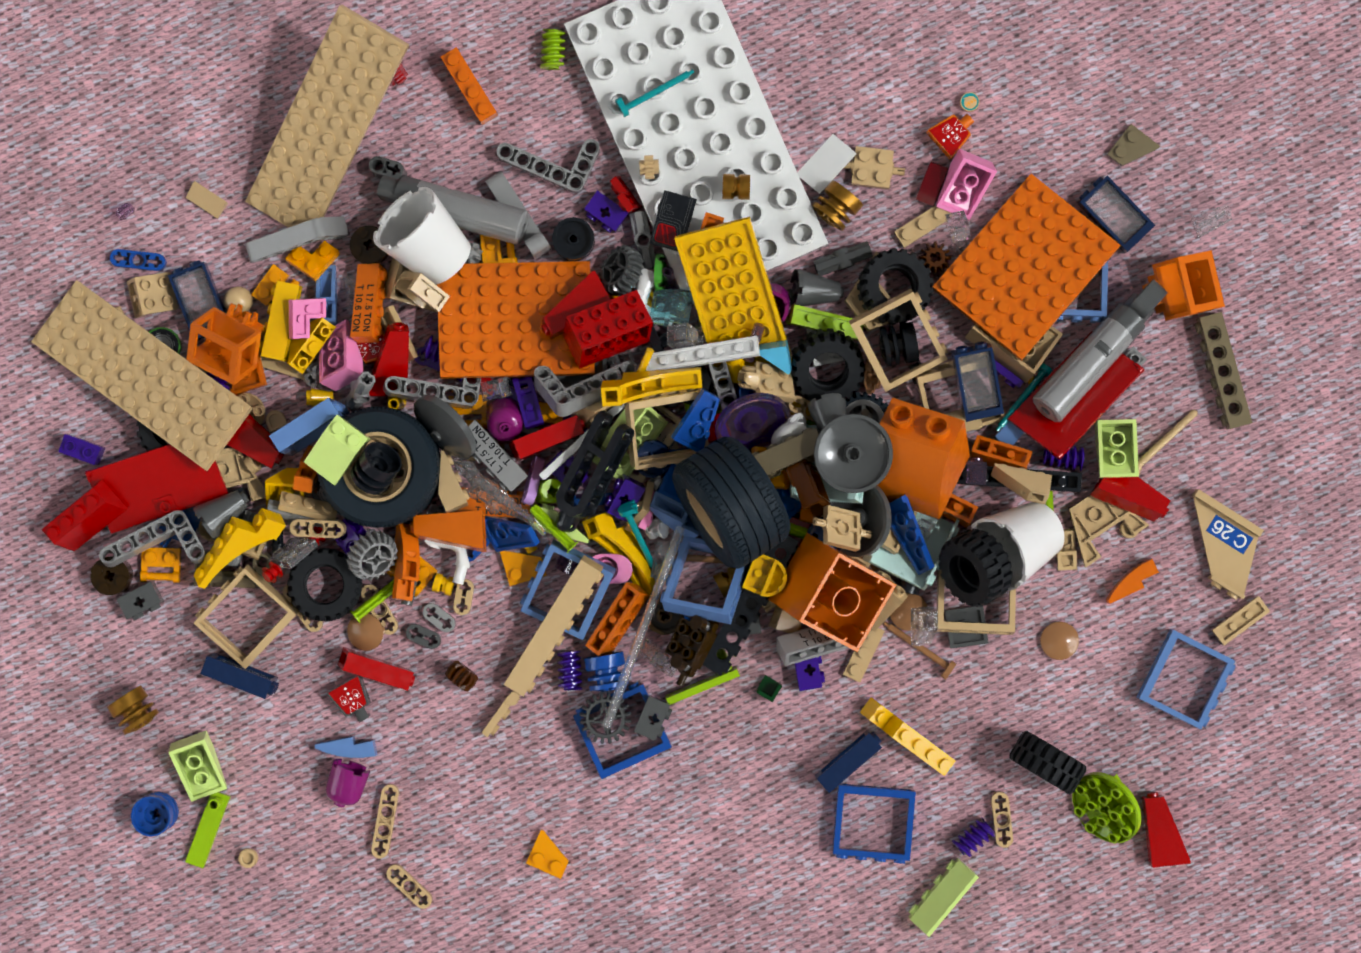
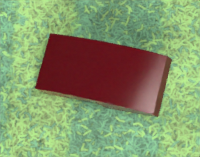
M931 161L916 200L934 206L949 168Z

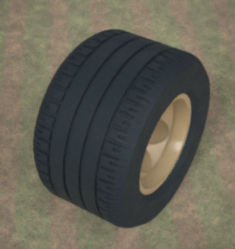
M388 407L362 408L344 416L346 421L370 438L367 445L372 442H381L393 449L396 448L402 461L401 468L404 471V475L401 478L395 477L390 484L389 490L382 494L373 495L362 491L354 484L351 478V469L363 452L362 450L335 486L317 473L319 475L320 488L323 490L322 493L327 498L328 503L331 504V507L341 516L355 524L376 528L392 527L412 520L414 516L421 514L430 505L439 488L441 453L429 432L415 417Z
M721 437L675 466L672 480L682 506L707 546L726 566L737 569L742 568L788 538L790 520L785 506L762 466L739 440L732 437Z

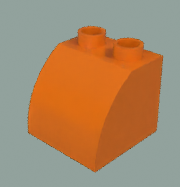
M892 397L880 425L890 437L893 459L888 474L877 486L885 493L889 503L906 495L913 511L940 519L970 457L965 421Z
M806 533L786 568L787 582L784 589L780 593L769 597V600L801 623L858 652L897 584L843 552L823 544L815 536Z

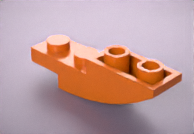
M402 523L396 525L395 544L398 550L396 553L398 558L393 560L396 561L392 599L412 601L414 582H419V541L414 533H411L410 524Z

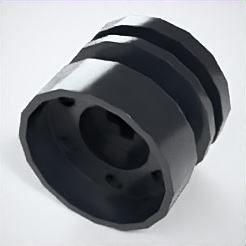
M913 322L899 324V333L895 332L893 325L889 326L890 335H887L885 327H880L879 347L886 367L892 366L891 357L894 358L896 365H899L900 356L902 355L906 363L919 361L918 342Z
M372 442L365 447L353 465L351 478L354 484L362 491L373 495L382 494L402 467L401 458L389 445L381 442Z

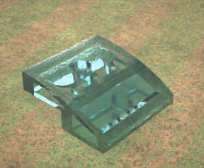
M683 289L654 291L650 312L653 324L668 327V323L672 322L688 326L693 299L691 291Z

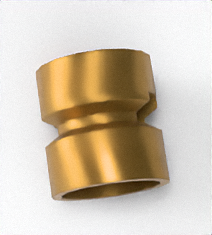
M723 174L722 199L738 197L739 200H750V175L739 174L738 177H735L734 174Z
M728 567L727 572L721 571L713 575L724 598L727 597L736 568Z

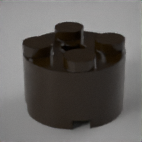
M375 226L359 227L351 236V254L362 264H380L388 257V254L374 243V231L379 229ZM372 241L374 248H370L368 250L366 244H370V242Z
M114 556L105 557V561L112 560ZM98 560L91 568V583L99 593L104 595L123 593L129 588L133 580L132 567L127 561L114 567H107L101 560ZM111 573H115L113 579H109Z
M660 595L649 603L645 617L649 628L653 632L667 635L675 632L684 615L668 612L670 618L662 619L660 612H664L662 602H660Z

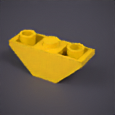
M322 317L311 321L310 338L292 339L287 364L303 374L336 327Z

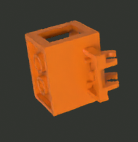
M1212 250L1180 256L1152 265L1154 275L1147 277L1148 282L1150 283L1154 279L1168 292L1155 307L1156 314L1164 313L1165 321L1225 307ZM1149 283L1142 285V289H1144Z
M233 303L230 304L227 313L213 307L190 324L186 360L235 385L257 368L261 332H263L264 325L258 322V313L254 312L250 319L252 313L247 311L245 317L241 316L243 306L238 304L236 310H234L236 305ZM208 321L207 329L201 326L202 324ZM198 334H200L206 340L197 347Z

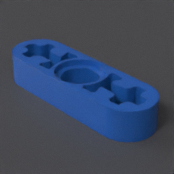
M116 249L110 254L111 263L117 267L162 271L167 265L166 258L158 253ZM121 253V256L128 257L130 265H127L128 261L120 260V263L115 260V256ZM136 255H141L144 259L143 263L139 266H136L133 262ZM147 256H150L149 260H156L159 257L162 264H159L156 268L155 264L148 263Z

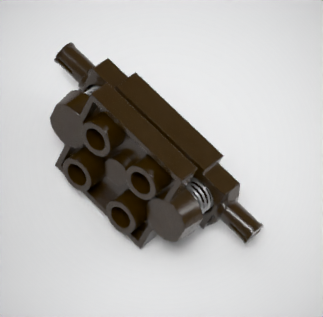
M697 615L693 616L690 621L683 617L681 618L665 650L667 654L672 656L671 666L681 673L676 681L677 685L683 687L687 677H694L697 669H701L717 637L715 633L719 627L718 622L707 620Z

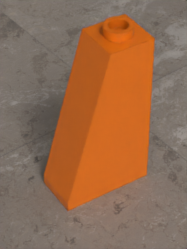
M482 510L416 515L413 517V521L410 522L411 533H414L419 539L479 552H487L485 514Z

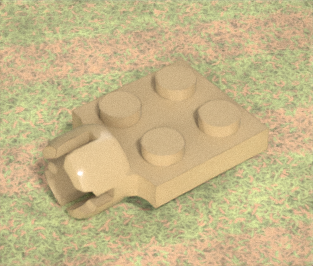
M758 361L753 366L744 365L743 369L739 370L738 381L746 382H738L741 388L753 389L757 394L769 396L782 402L793 403L795 400L791 372L788 375L773 364Z

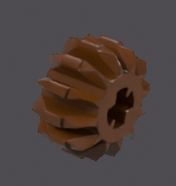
M936 241L933 242V248L927 243V250L923 248L920 250L925 256L921 255L918 257L919 260H925L924 266L927 265V268H933V275L937 273V268L943 273L942 265L947 268L949 267L945 260H951V256H945L950 250L946 249L943 251V243L937 248ZM938 254L937 258H940V260L932 262L930 255Z
M454 661L450 664L445 672L446 677L464 691H469L473 688L478 680V676L459 661Z

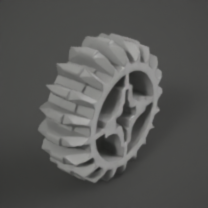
M373 530L371 533L366 531L365 536L360 535V539L358 541L354 540L355 544L349 546L351 551L347 553L348 559L346 560L348 567L356 577L364 581L366 579L372 581L373 578L378 580L380 575L385 576V572L390 571V566L395 565L393 560L398 558L395 542L388 534L382 531L377 532Z

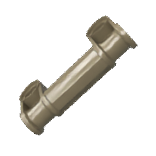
M199 552L195 558H198L201 555V552ZM262 552L260 556L266 558V566H261L258 560L253 559V569L261 577H263L262 568H269L268 564L272 562V556L267 552ZM195 564V570H196L201 564ZM220 570L208 585L211 587H222L227 580L231 582L235 578L233 575L235 571ZM245 575L234 588L255 589L259 586ZM194 578V586H198Z

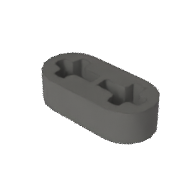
M412 624L406 629L407 638L429 649H435L441 644V636L433 630L419 624ZM417 627L418 632L423 634V636L411 637L410 629L413 630ZM435 635V640L438 641L437 644L429 645L430 641L425 639V636L432 637Z

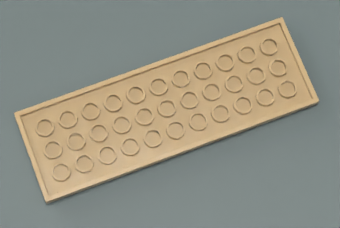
M340 5L245 202L287 227L324 217L409 44L346 6Z
M78 280L75 281L31 341L206 471L209 470L253 409L249 404Z

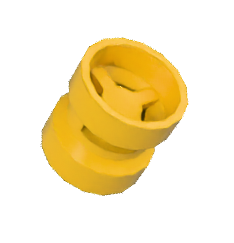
M436 573L432 591L437 593L440 591L444 595L451 596L455 584L452 582L453 577L447 578L443 574Z

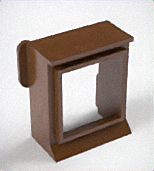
M806 459L787 467L786 472L790 483L796 488L803 509L810 507L813 517L823 516V507L831 503L817 468Z

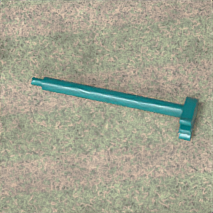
M693 69L689 72L686 71L627 104H624L620 97L615 100V103L623 117L630 115L628 110L689 78L694 71Z
M1044 363L1041 364L1037 370L1040 372L998 423V427L995 429L997 432L1004 428L1009 421L1008 418L1024 403L1044 376L1048 377L1053 370Z
M633 499L619 506L618 513L621 517H626L649 567L655 571L656 564L632 516L638 513V506Z

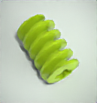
M543 29L546 33L542 34V38L545 41H542L541 45L546 48L541 49V53L545 56H542L540 59L544 62L540 65V68L560 70L559 66H563L564 63L559 61V59L565 58V55L560 54V51L565 50V47L560 46V44L566 42L560 36L566 35V32L558 29Z
M556 479L540 480L535 501L540 504L556 503V493L561 482Z

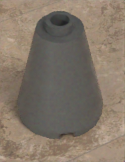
M794 269L790 283H793L792 289H789L790 305L810 306L838 302L843 297L844 288L840 282L801 269Z
M841 394L821 395L822 399L816 401V398L808 403V411L819 432L833 419L846 415L845 397L842 398Z
M236 490L197 505L193 510L198 519L200 518L206 531L215 540L220 536L225 524L229 522L231 517L238 518L248 507L247 502L249 499L243 491L240 493Z

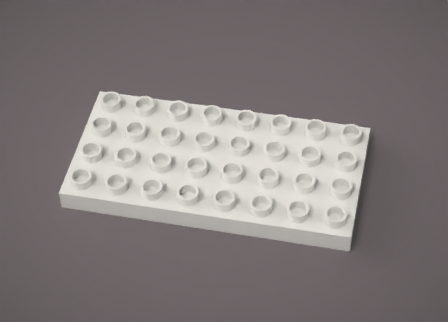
M617 0L564 23L567 34L652 228H654L663 193L666 190L697 199L687 233L701 229L706 212L723 217V223L750 216L766 272L828 246V241L722 0ZM692 69L694 71L689 78L628 110L630 115L623 117L615 103V100L620 97L624 104H627L686 71L689 72ZM644 155H653V160L659 159V174H654L655 179H645V175H640L639 160H644ZM723 174H734L735 177H738L739 174L750 175V200H739L738 197L722 199ZM661 247L687 307L695 304L679 252Z

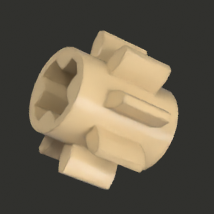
M644 155V160H639L640 175H645V179H655L654 174H659V159L653 160V155Z

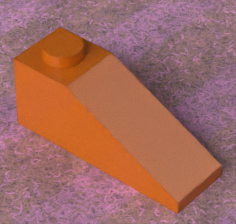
M977 435L971 450V461L988 466H994L997 463L1027 469L1033 451Z

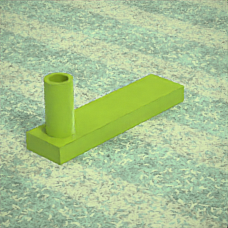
M793 304L791 305L790 313L785 319L788 325L812 330L822 329L823 332H827V328H831L836 333L840 330L844 332L845 336L849 335L853 340L859 341L849 323V320L853 318Z
M724 648L719 649L716 653L720 659L727 657ZM731 665L728 672H723L721 676L715 674L667 694L665 697L671 705L740 675L737 667H732Z
M221 792L209 796L187 855L186 863L202 869L205 867L231 796Z

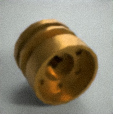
M832 180L824 190L829 198L826 199L819 196L817 199L822 205L814 202L812 207L827 224L843 231L845 225L840 220L849 223L850 219L846 212L856 215L863 204L849 190Z
M142 686L131 690L107 707L113 718L121 715L124 717L118 724L119 727L128 723L129 726L122 731L124 735L136 732L146 726L159 713L157 709L151 712L147 711L154 705L153 702L143 705L142 702L148 695Z

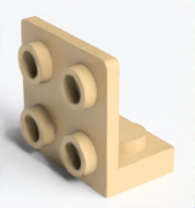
M170 272L134 277L127 281L135 319L142 318L148 314L178 309L176 296L168 278V275H171Z

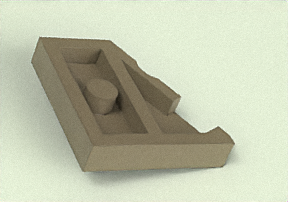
M1130 124L1107 155L1120 166H1124L1157 150L1160 146Z

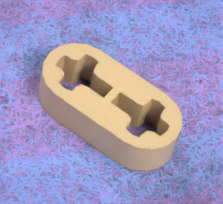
M469 579L464 580V584L467 582L468 586L471 587L470 590H467L466 596H463V589H460L461 584H457L453 607L454 611L459 615H465L471 610L474 584ZM462 598H465V605L468 608L460 612L457 604H461Z

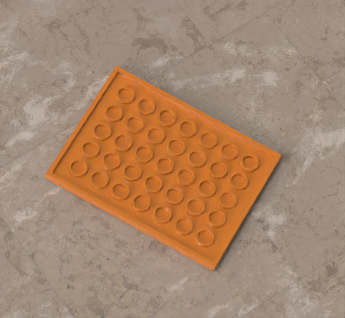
M1030 174L932 288L1022 361L1121 245L1033 174Z
M590 261L464 264L448 280L437 284L440 289L450 296L440 312H438L440 379L533 377L534 370L539 366L549 367L555 376L594 375V363L580 369L578 368L563 334L550 339L549 335L546 336L541 328L543 318L590 274Z

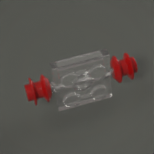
M313 526L315 533L320 534L322 532V528ZM290 538L284 547L274 551L273 556L268 559L269 568H262L263 578L267 582L276 583V577H283V568L292 569L314 549L319 547V541L324 542L326 538Z

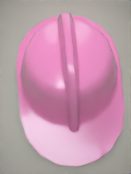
M597 554L593 556V558L616 568L610 584L624 583L632 576V564L625 556L620 554Z

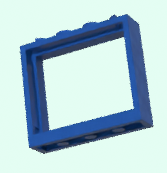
M639 682L629 685V690L623 693L621 690H618L611 694L612 699L615 694H618L616 701L619 702L621 698L626 699L640 692L645 704L649 696L644 683L639 685ZM606 702L607 707L612 705V703ZM600 703L591 709L590 714L601 710ZM581 707L575 710L576 714L573 715L601 779L672 748L664 730L661 736L663 742L603 768L590 737H587V731L582 730L585 727L584 724H580V720L584 717L579 715L581 712L586 713V711ZM655 713L651 716L654 722L659 721L657 718L658 714Z
M853 784L838 785L832 853L836 855V858L847 859L848 856H855L857 860H867V857L875 858L874 861L886 862V859H893L894 863L905 864V861H910L916 791ZM844 793L909 799L904 853L839 848Z

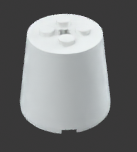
M420 187L417 192L412 193L409 191L399 197L378 221L379 229L374 231L373 234L374 243L378 248L412 272L422 273L434 284H440L455 275L467 261L471 250V245L437 195L428 187Z
M1029 502L981 518L971 525V530L979 529L988 532L989 536L993 535L996 541L1003 545V550L1007 552L1008 560L1011 561L1012 565L1011 571H1013L1012 582L1008 591L1020 587L1052 559L1064 545L1062 524L1054 511L1045 504Z

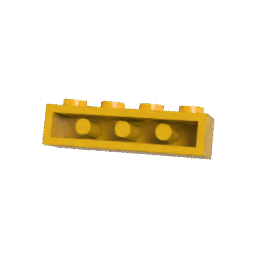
M277 281L276 285H273L271 295L274 297L272 303H269L267 310L269 320L265 322L263 328L265 338L259 346V352H261L262 357L287 361L291 338H289V300L300 299L302 286Z

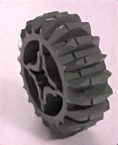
M625 245L617 246L616 249L611 250V254H607L606 260H603V266L600 267L602 270L598 274L607 293L619 297L627 294V292H631L632 288H636L639 277L643 275L641 270L644 269L642 265L644 260L635 248Z
M600 692L599 699L593 694L592 698L594 701L592 702L590 699H587L586 702L589 704V707L583 705L582 709L586 713L581 712L579 715L585 717L584 720H580V724L586 723L587 725L582 730H590L587 737L589 738L594 734L593 741L596 742L598 737H600L601 744H604L605 738H608L609 744L612 743L611 737L619 741L617 734L619 733L624 737L625 733L622 729L629 730L625 723H631L632 721L626 718V716L631 715V711L625 712L629 705H621L624 702L623 698L619 702L616 701L618 694H615L613 699L610 698L611 692H607V697H604L603 692ZM606 702L617 706L620 712H610L607 709ZM600 703L601 713L590 717L591 709ZM604 709L607 716H614L611 717V720L608 719V727L605 721L600 719V716H603ZM622 718L618 729L611 732L610 723L613 720ZM591 723L602 724L605 733L595 730Z

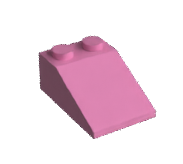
M958 149L949 166L936 207L970 220L997 173L993 163Z
M346 319L335 325V330L319 351V383L334 391H338L349 385L352 381L357 380L363 372V359L357 342L350 337L351 326Z

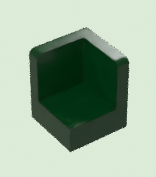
M765 675L756 689V693L773 702L782 688V684Z

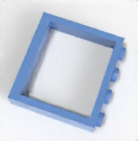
M1108 262L1101 269L1100 311L1066 309L1056 322L1070 319L1071 322L1075 323L1082 322V320H1090V323L1102 322L1107 317Z
M327 398L269 435L280 453L293 456L317 441L336 415L344 418L350 412L345 404Z
M684 536L683 541L678 545L677 558H674L672 562V573L667 577L666 590L661 594L660 602H662L664 611L692 617L697 615L707 620L731 624L743 589L742 585L751 562L742 568H736L723 609L673 599L689 549L714 554L703 539Z
M553 539L551 545L547 544L542 553L546 555L544 560H539L535 571L538 573L536 578H531L527 586L530 588L528 595L524 593L520 604L523 605L520 611L543 621L547 612L530 605L553 553L555 552L576 563H579L583 555L603 566L601 573L604 574V578L581 628L572 625L569 631L566 629L564 631L583 640L616 568L576 549H572L567 553L568 550L560 542Z
M1170 629L1136 698L1198 729H1202V727L1207 726L1210 720L1208 715L1211 709L1214 710L1219 700L1217 697L1219 693H1222L1227 686L1225 681L1228 675L1231 676L1235 670V660ZM1177 639L1226 663L1197 721L1149 697Z

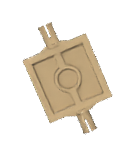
M860 146L855 147L857 154L852 162H849L844 167L845 169H851V185L889 190L893 174L902 176L905 174V168L894 167V151Z
M827 505L823 507V519L814 517L812 521L814 526L823 528V544L856 552L860 550L861 537L868 539L872 537V531L862 529L860 513Z

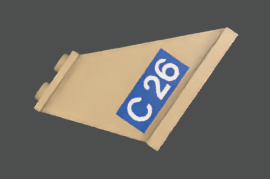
M1195 489L1191 496L1194 500L1211 574L1208 576V579L1212 581L1210 584L1219 590L1224 588L1228 591L1227 595L1235 600L1237 598L1244 599L1257 540L1264 530L1203 491Z

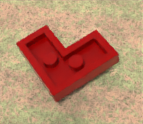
M615 176L610 180L612 183L611 188L618 195V204L623 211L636 212L642 207L620 176Z

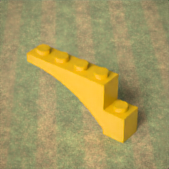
M701 367L623 372L621 380L602 381V407L619 406L639 398L666 392L702 388Z
M261 508L258 514L254 516L252 523L232 516L229 522L225 524L220 536L214 541L211 550L205 555L201 565L195 570L194 578L198 587L205 589L221 569L247 550L266 541L277 540L286 526L281 514Z
M607 512L582 521L588 539H593L611 554H620L629 559L633 568L630 578L634 584H637L650 594L648 599L660 595L649 565L632 531L625 530V526L616 528L612 515Z
M872 697L860 711L868 720L943 776L947 774L956 762V760Z

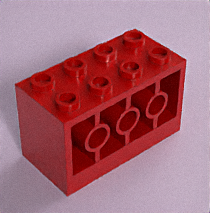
M635 290L567 316L563 337L580 369L649 342L653 321L638 291Z

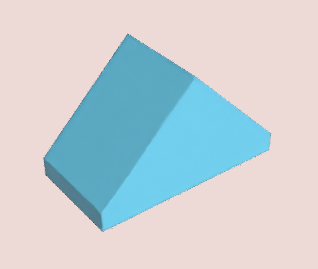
M787 340L759 345L760 356L786 374H790L792 363Z

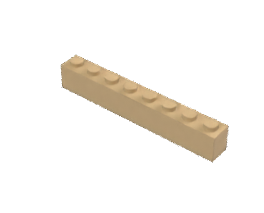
M583 555L505 681L504 685L523 697L526 692L530 693L536 684L533 680L536 676L540 678L545 670L543 664L545 661L550 662L555 654L552 651L555 645L560 646L565 638L562 635L565 629L569 631L575 622L572 620L575 614L579 615L584 607L582 605L585 598L588 600L594 591L592 589L593 584H598L604 575L601 573L602 565Z

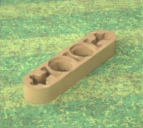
M394 784L386 785L381 791L371 848L373 856L378 859L384 858L390 850L399 799V789ZM389 788H393V792H396L395 795H392L390 801H394V805L383 803V799L385 801L388 800V794L385 791L389 790ZM388 806L392 809L390 817H385L382 814L383 807ZM382 825L389 828V833L386 836L379 834L378 829ZM377 838L382 840L388 839V842H383L382 847L386 851L382 852L381 855L375 850V847L380 845V840L376 841Z

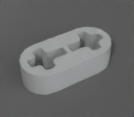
M434 603L424 607L423 616L443 632H450L455 628V619ZM435 607V613L439 617L436 618L433 615L429 617L427 609ZM440 618L444 620L450 619L452 627L443 628L444 623L440 621Z

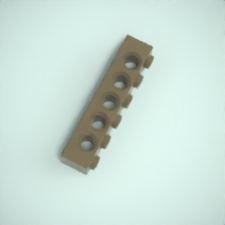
M1222 312L1196 319L1195 329L1197 334L1201 335L1200 347L1202 352L1206 353L1207 360H1205L1207 370L1211 371L1212 378L1210 383L1212 389H1216L1218 397H1215V401L1223 414L1220 416L1223 427L1226 426L1228 430L1253 423ZM1210 329H1213L1216 332V338L1214 340L1208 337V331ZM1214 348L1221 350L1220 358H1216L1213 355ZM1220 366L1226 368L1227 373L1224 377L1218 373ZM1225 385L1231 387L1232 392L1230 395L1224 393L1223 388ZM1231 403H1234L1237 407V411L1234 414L1230 413L1228 409Z

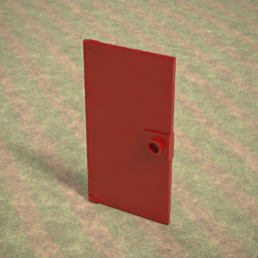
M1084 339L1008 420L1060 460L1144 372L1143 367L1122 353L1061 422H1054L1038 411L1033 403V397L1085 341Z
M170 444L85 471L91 487L103 480L128 508L107 525L111 534L162 518L173 511H182L229 494L216 460L209 470L206 471Z

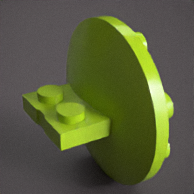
M1091 772L1082 777L1074 793H1072L1074 814L1079 819L1085 814L1089 818L1086 824L1082 822L1085 830L1113 844L1124 843L1135 836L1141 825L1140 807L1132 792L1122 783L1118 775L1111 776L1102 772Z

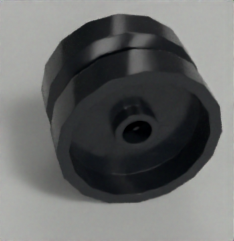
M572 217L558 223L554 228L552 241L558 255L563 259L571 262L582 261L593 251L595 236L587 222L583 219ZM570 237H577V241L571 242Z

